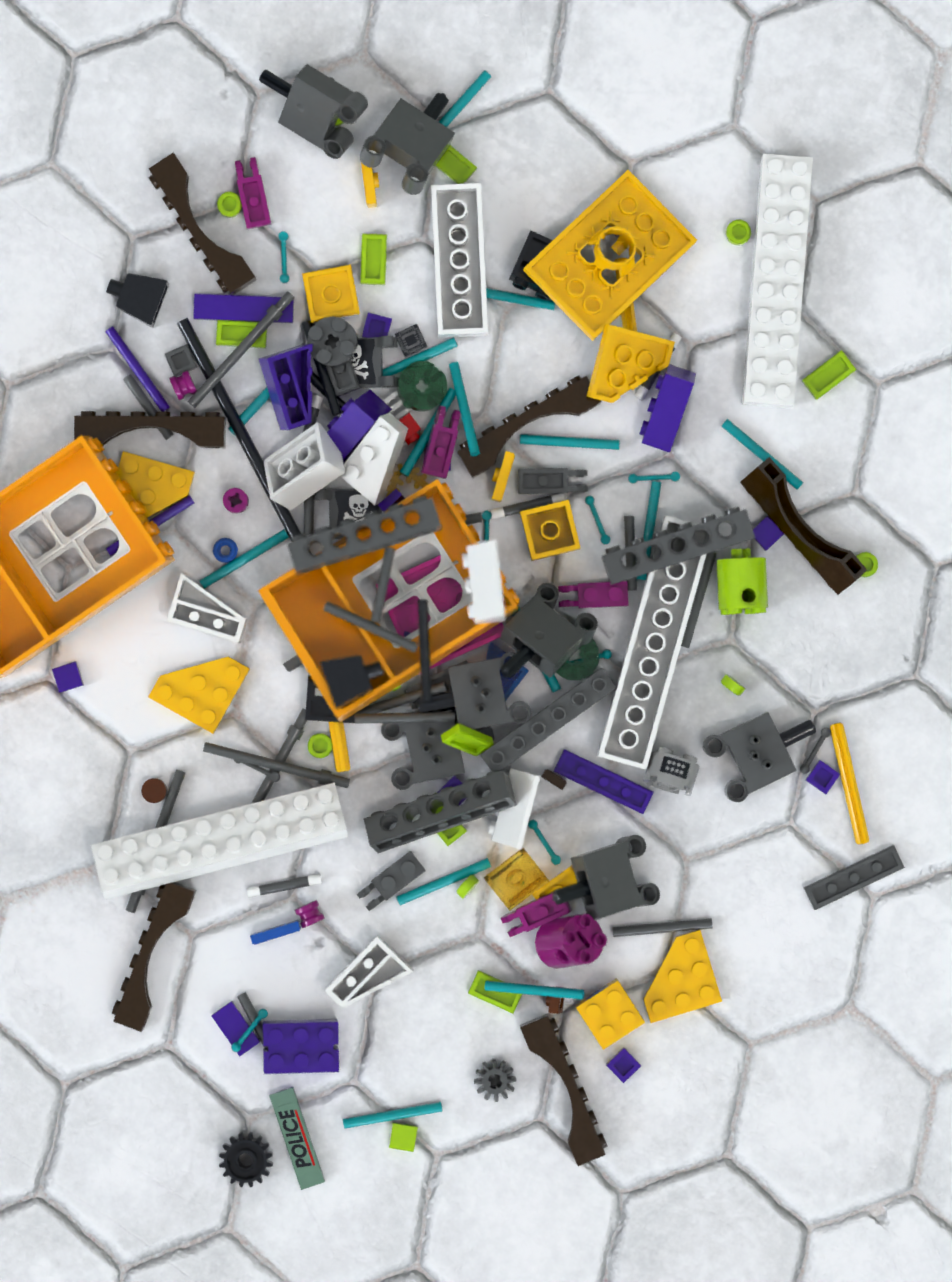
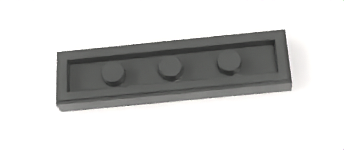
M891 845L803 888L813 909L817 910L905 867L895 846Z

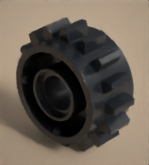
M240 1132L238 1139L233 1136L230 1137L231 1145L224 1143L222 1146L226 1152L219 1154V1157L224 1159L219 1164V1167L226 1169L223 1176L229 1175L231 1177V1184L238 1181L240 1187H243L244 1183H248L250 1187H253L255 1180L259 1183L263 1182L262 1174L269 1176L270 1172L266 1167L273 1166V1162L268 1160V1158L273 1156V1152H267L270 1144H263L261 1142V1135L256 1139L253 1138V1132H250L248 1137H244L243 1132ZM240 1155H251L253 1163L249 1166L243 1165L239 1159Z

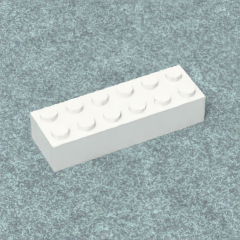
M481 183L431 185L438 338L488 336Z

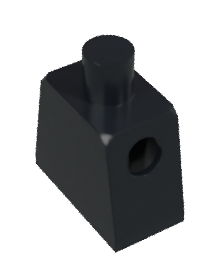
M128 273L124 283L111 279L106 293L119 297L116 303L118 309L154 328L169 283L163 279Z
M361 655L320 662L337 710L372 692L373 688L370 680L384 675L379 661L365 665Z

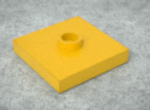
M351 264L302 273L311 323L318 322L326 317L342 318L360 314Z

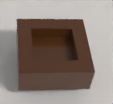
M547 996L546 1006H549L548 1013H563L565 998Z

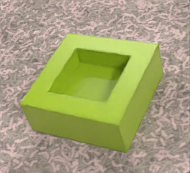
M393 1122L389 1148L414 1152L418 1126Z

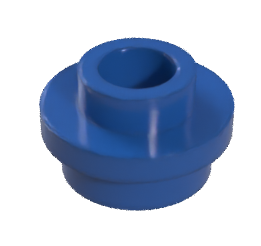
M221 538L214 544L213 554L218 561L228 563L236 558L238 547L233 540ZM223 546H228L230 548V553L228 555H223L221 553V548Z

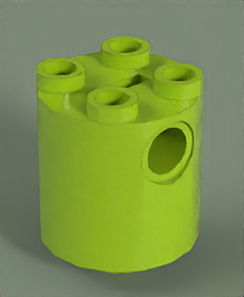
M751 548L731 549V559L716 560L718 610H720L721 615L742 614V609H744L745 614L766 613V608H768L766 558H751Z

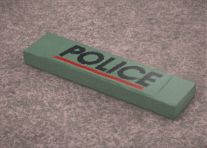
M294 1087L270 1094L269 1097L301 1190L324 1183L325 1179Z

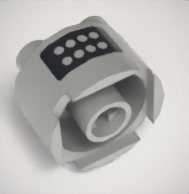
M659 747V750L652 752L643 781L648 783L651 780L653 781V787L679 794V790H685L686 796L691 795L699 770V765L696 764L698 759L685 754L683 758L673 755V750Z

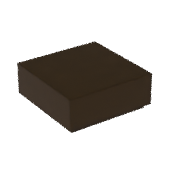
M545 769L541 775L542 778L561 790L567 784L566 780L548 769Z

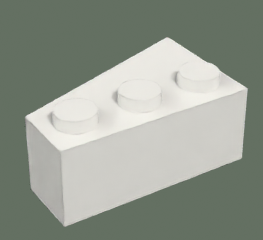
M391 413L378 418L345 462V473L340 476L373 505L379 504L386 497V490L389 481L392 479L393 469L397 458H399L408 428Z
M181 573L167 621L241 643L247 619Z
M377 935L325 989V992L337 1004L345 1008L376 990L412 973L414 969Z

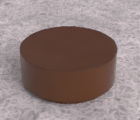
M149 779L142 786V796L150 803L161 802L166 797L167 787L160 779Z

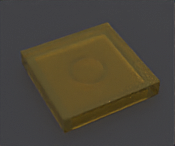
M524 847L484 877L509 911L549 881Z

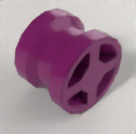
M188 370L184 371L179 377L172 376L169 378L179 401L184 399L185 395L197 392Z
M231 488L225 492L223 504L228 511L238 514L246 510L249 499L243 490Z
M317 900L294 910L296 915H299L301 918L300 924L302 928L325 919L324 915L318 910L319 904Z

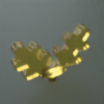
M402 463L397 464L398 471L393 473L392 479L389 481L390 485L387 487L386 497L395 489L400 492L396 486L397 484L400 486L404 484L403 480L399 478L402 475L400 473L403 467ZM419 467L413 468L409 476L406 477V483L408 484L412 480L415 481V489H418L419 486L423 488L428 485L425 481L427 478L426 474L419 476L416 474L420 472Z

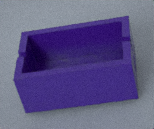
M338 1020L263 1021V1046H268V1049L263 1048L264 1074L339 1072L338 1046H334L339 1044Z

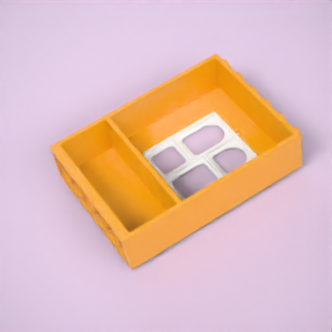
M81 435L0 492V678L6 677L175 561L172 556L175 553L173 548L167 541L163 543L158 535L161 533L160 529L153 520L149 522L144 514L147 512L140 500H134L130 494L133 491L131 486L125 479H120L116 473L119 471L117 465L111 458L107 459L102 452L105 448L97 437L93 439L91 436ZM85 494L94 501L96 514L90 523L71 536L66 537L53 520L51 512L73 496ZM42 521L56 541V545L39 558L33 559L20 541L19 534L35 522ZM107 528L117 535L119 548L113 557L99 564L86 547L84 539L98 529ZM75 548L88 566L89 572L62 592L56 593L42 574V568L68 549Z
M438 479L398 503L406 506L413 504L412 500L421 496H427V499L433 498L442 530L389 546V548L395 549L390 576L398 588V593L385 601L382 613L383 616L386 612L412 596H417L420 600H428V614L431 617L429 621L430 667L501 623L475 624L474 618L469 619L468 603H472V594L466 593L465 578H470L469 568H464L462 553H467L466 546L478 544L480 539L473 525L467 526L465 520H467L466 514L459 503L454 505L451 501L454 499L453 494L446 482L441 484ZM409 513L405 521L410 525L418 523L420 516L416 513ZM387 520L383 522L381 529L387 533L392 532L395 528V523ZM362 528L357 533V537L360 540H367L371 536V530L368 528ZM343 537L333 543V545L341 548L346 545L347 538ZM422 543L434 545L441 555V562L438 568L414 584H407L394 563L395 559ZM385 548L297 575L295 568L258 590L340 723L420 673L419 646L416 652L413 653L323 610L328 601L371 621L374 605L362 588L361 580L381 568ZM500 569L506 620L518 612L520 600L512 588L507 590L504 585L507 583L506 578ZM452 578L461 585L462 598L456 606L441 613L428 595L427 587L440 579ZM382 618L381 623H375L388 629ZM419 629L405 638L419 644ZM357 655L362 656L365 665L379 661L384 675L370 680L373 691L337 710L320 662Z

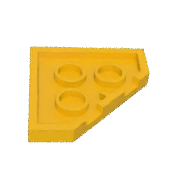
M605 324L586 397L610 403L617 401L621 395L630 389H635L647 381L648 377L669 366L675 342Z
M124 451L119 462V471H117L120 479H125L131 486L133 491L130 494L134 500H140L147 511L144 514L147 518L187 497L195 475L193 471Z
M224 657L160 675L148 698L214 734L250 668L230 657Z
M700 930L675 937L670 950L643 998L650 1023L722 1002Z

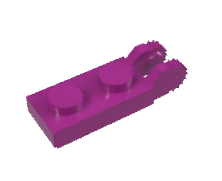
M255 157L250 158L249 163L253 176L244 178V169L241 161H235L238 176L237 185L247 230L272 225L261 175H259Z
M439 406L435 416V424L432 425L421 473L443 479L447 478L458 435L457 428L461 414L459 410L453 411L450 417L449 428L442 426L446 415V407Z
M627 581L610 585V582H596L558 586V591L562 593L578 591V601L562 600L559 602V607L599 608L629 606Z
M553 892L518 907L500 919L502 923H508L517 917L520 918L522 924L511 928L507 932L509 937H513L524 931L529 932L570 913L572 908L569 902L560 905L556 904L552 899Z

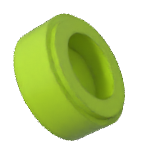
M225 192L218 198L217 207L223 216L232 218L241 212L242 203L236 193Z
M734 220L726 229V237L733 245H743L751 236V228L744 220Z
M863 552L856 556L867 569L860 577L872 576L877 571L878 561L873 554Z
M727 674L721 680V683L737 696H741L746 689Z
M322 733L313 735L308 741L309 753L316 758L328 756L332 751L330 737Z
M470 875L457 889V894L464 899L479 883V880L474 875Z

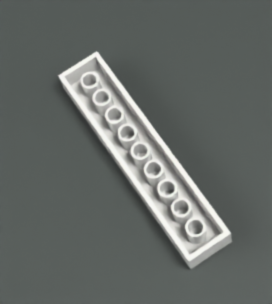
M764 153L761 157L742 405L792 408L794 406L813 157Z
M665 515L660 531L667 530L668 534L678 531L677 526L688 523V521ZM698 530L695 532L694 539L699 544H705L708 540V535L705 531ZM673 538L670 546L673 551L680 552L684 548V542L680 538ZM655 546L652 560L658 559L660 556V550L657 546ZM706 554L648 573L599 746L598 757L647 769Z
M334 782L91 845L101 891L106 900L346 838L348 833Z

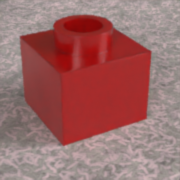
M408 413L399 421L408 428L404 443L406 442L407 445H410L420 437L418 433L421 431V428L411 414Z

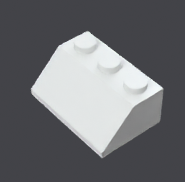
M318 422L263 460L270 499L289 510L294 509L345 473L340 450Z
M490 540L466 546L467 553H462L463 566L464 568H469L470 578H465L466 593L472 594V603H468L469 619L474 618L475 624L505 621L497 541Z
M510 768L509 773H505L510 778L517 805L499 811L497 821H491L488 834L492 835L493 842L521 850L540 776Z

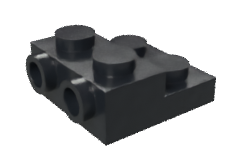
M530 230L509 280L513 281L512 285L517 289L526 290L529 288L536 291L535 295L538 298L548 301L550 297L523 269L553 240Z

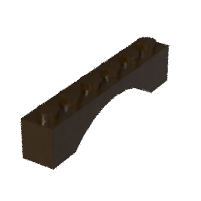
M174 152L150 167L149 170L152 175L148 177L156 190L161 187L166 196L162 197L169 210L174 208L178 213L179 217L176 218V221L183 231L188 229L193 236L189 240L197 252L202 250L207 257L203 262L210 272L215 270L220 277L216 282L224 293L229 291L231 295H235L255 282L257 279L242 256L230 253L217 246L198 227L189 204V176Z
M579 375L567 382V388L561 391L558 388L552 390L545 395L547 399L538 404L536 400L524 407L526 412L519 416L513 413L503 419L504 424L497 429L493 425L481 432L483 437L477 440L480 450L479 455H470L467 441L460 444L461 450L457 451L472 479L494 467L505 443L526 424L551 415L581 416L601 404V400L586 397L590 385L588 377L585 376L582 379Z
M81 411V416H74V440L81 435L91 436L93 439L97 437L104 446L110 440L123 433L136 429H158L159 427L183 435L200 448H226V418L220 417V412H205V417L195 416V412H180V416H170V412H155V416H145V412L134 411L130 412V416H121V412L107 411L106 416H96L95 411Z
M770 457L740 482L837 595L867 571L850 550L840 548L826 541L803 520L791 500L786 475Z
M177 882L160 885L156 895L157 898H160L157 908L152 907L147 921L151 923L148 931L143 930L138 944L142 945L139 955L134 953L129 967L133 968L130 978L125 977L120 991H123L124 994L121 1001L116 1000L111 1013L115 1015L113 1022L139 1032L144 1030L152 1009L147 985L148 965L152 951L166 929L175 921L188 914L197 890Z
M548 1014L521 1024L520 1029L529 1050L547 1061L561 1076L568 1089L572 1106V1123L568 1144L577 1165H583L606 1155L603 1149L608 1147L602 1133L597 1134L594 1125L598 1124L593 1110L588 1111L584 1103L589 1101L583 1087L578 1088L575 1079L579 1078L575 1066L574 1064L568 1065L565 1056L569 1055L564 1040L559 1042L555 1034L559 1032L555 1019H549Z

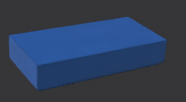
M296 920L251 934L250 938L252 944L256 945L298 932L302 927L300 921Z

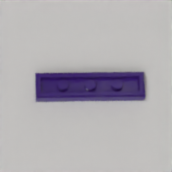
M194 294L193 319L260 322L267 314V309L272 304L275 305L282 297ZM294 299L283 310V315L278 321L274 320L273 323H293Z
M565 749L553 771L641 814H644L654 793Z

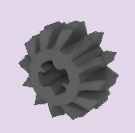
M492 1059V1067L483 1062L482 1066L486 1071L476 1070V1074L483 1078L474 1079V1084H483L477 1089V1093L480 1094L486 1090L485 1100H488L490 1095L494 1094V1102H498L499 1093H501L504 1099H507L508 1095L505 1089L512 1092L515 1089L512 1085L508 1084L516 1082L515 1076H508L514 1070L512 1067H509L504 1071L503 1069L506 1066V1061L504 1060L500 1063L499 1067H496V1059ZM494 1074L499 1075L501 1084L498 1085L496 1083V1086H492L489 1077L491 1075L494 1077Z

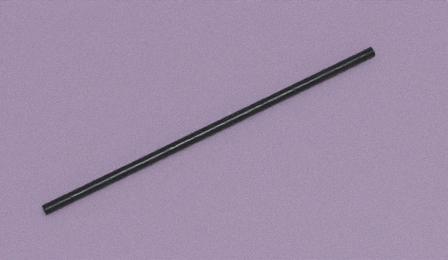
M183 319L177 325L207 380L215 372V369L189 319ZM220 380L212 389V392L292 542L291 538L300 535L301 532L289 509L270 499L264 462Z

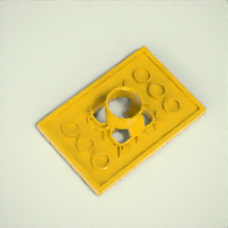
M627 170L524 267L523 271L593 341L604 331L605 324H611L685 254L697 242V239ZM606 235H619L618 240L611 248L618 255H621L629 248V259L626 258L624 262L609 261L601 252L600 240L604 239ZM587 245H594L596 259L592 263L587 262L580 253ZM635 252L640 255V260L636 263L634 258ZM605 269L619 270L620 279L614 284H609L602 277L601 273Z

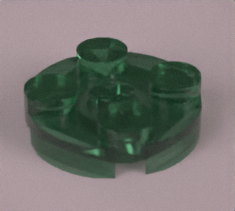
M427 361L411 363L401 372L397 381V392L403 405L415 411L425 412L434 409L442 402L447 393L448 386L445 374L439 371L434 364ZM419 380H423V383L428 385L424 392H420L416 388Z
M593 639L589 644L582 645L578 649L580 650L579 655L582 657L580 661L575 660L572 663L569 661V658L556 673L562 678L571 681L582 680L590 676L596 670L599 663V649Z

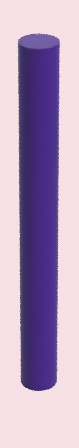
M113 326L110 327L105 333L160 411H167L170 406L115 328Z
M188 495L149 520V522L153 520L157 526H160L195 502ZM119 540L106 548L110 556L117 552Z

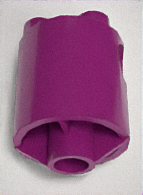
M589 914L574 915L550 921L540 926L535 939L536 952L539 958L548 967L555 969L592 963L599 958L603 947L607 944V937L599 923Z

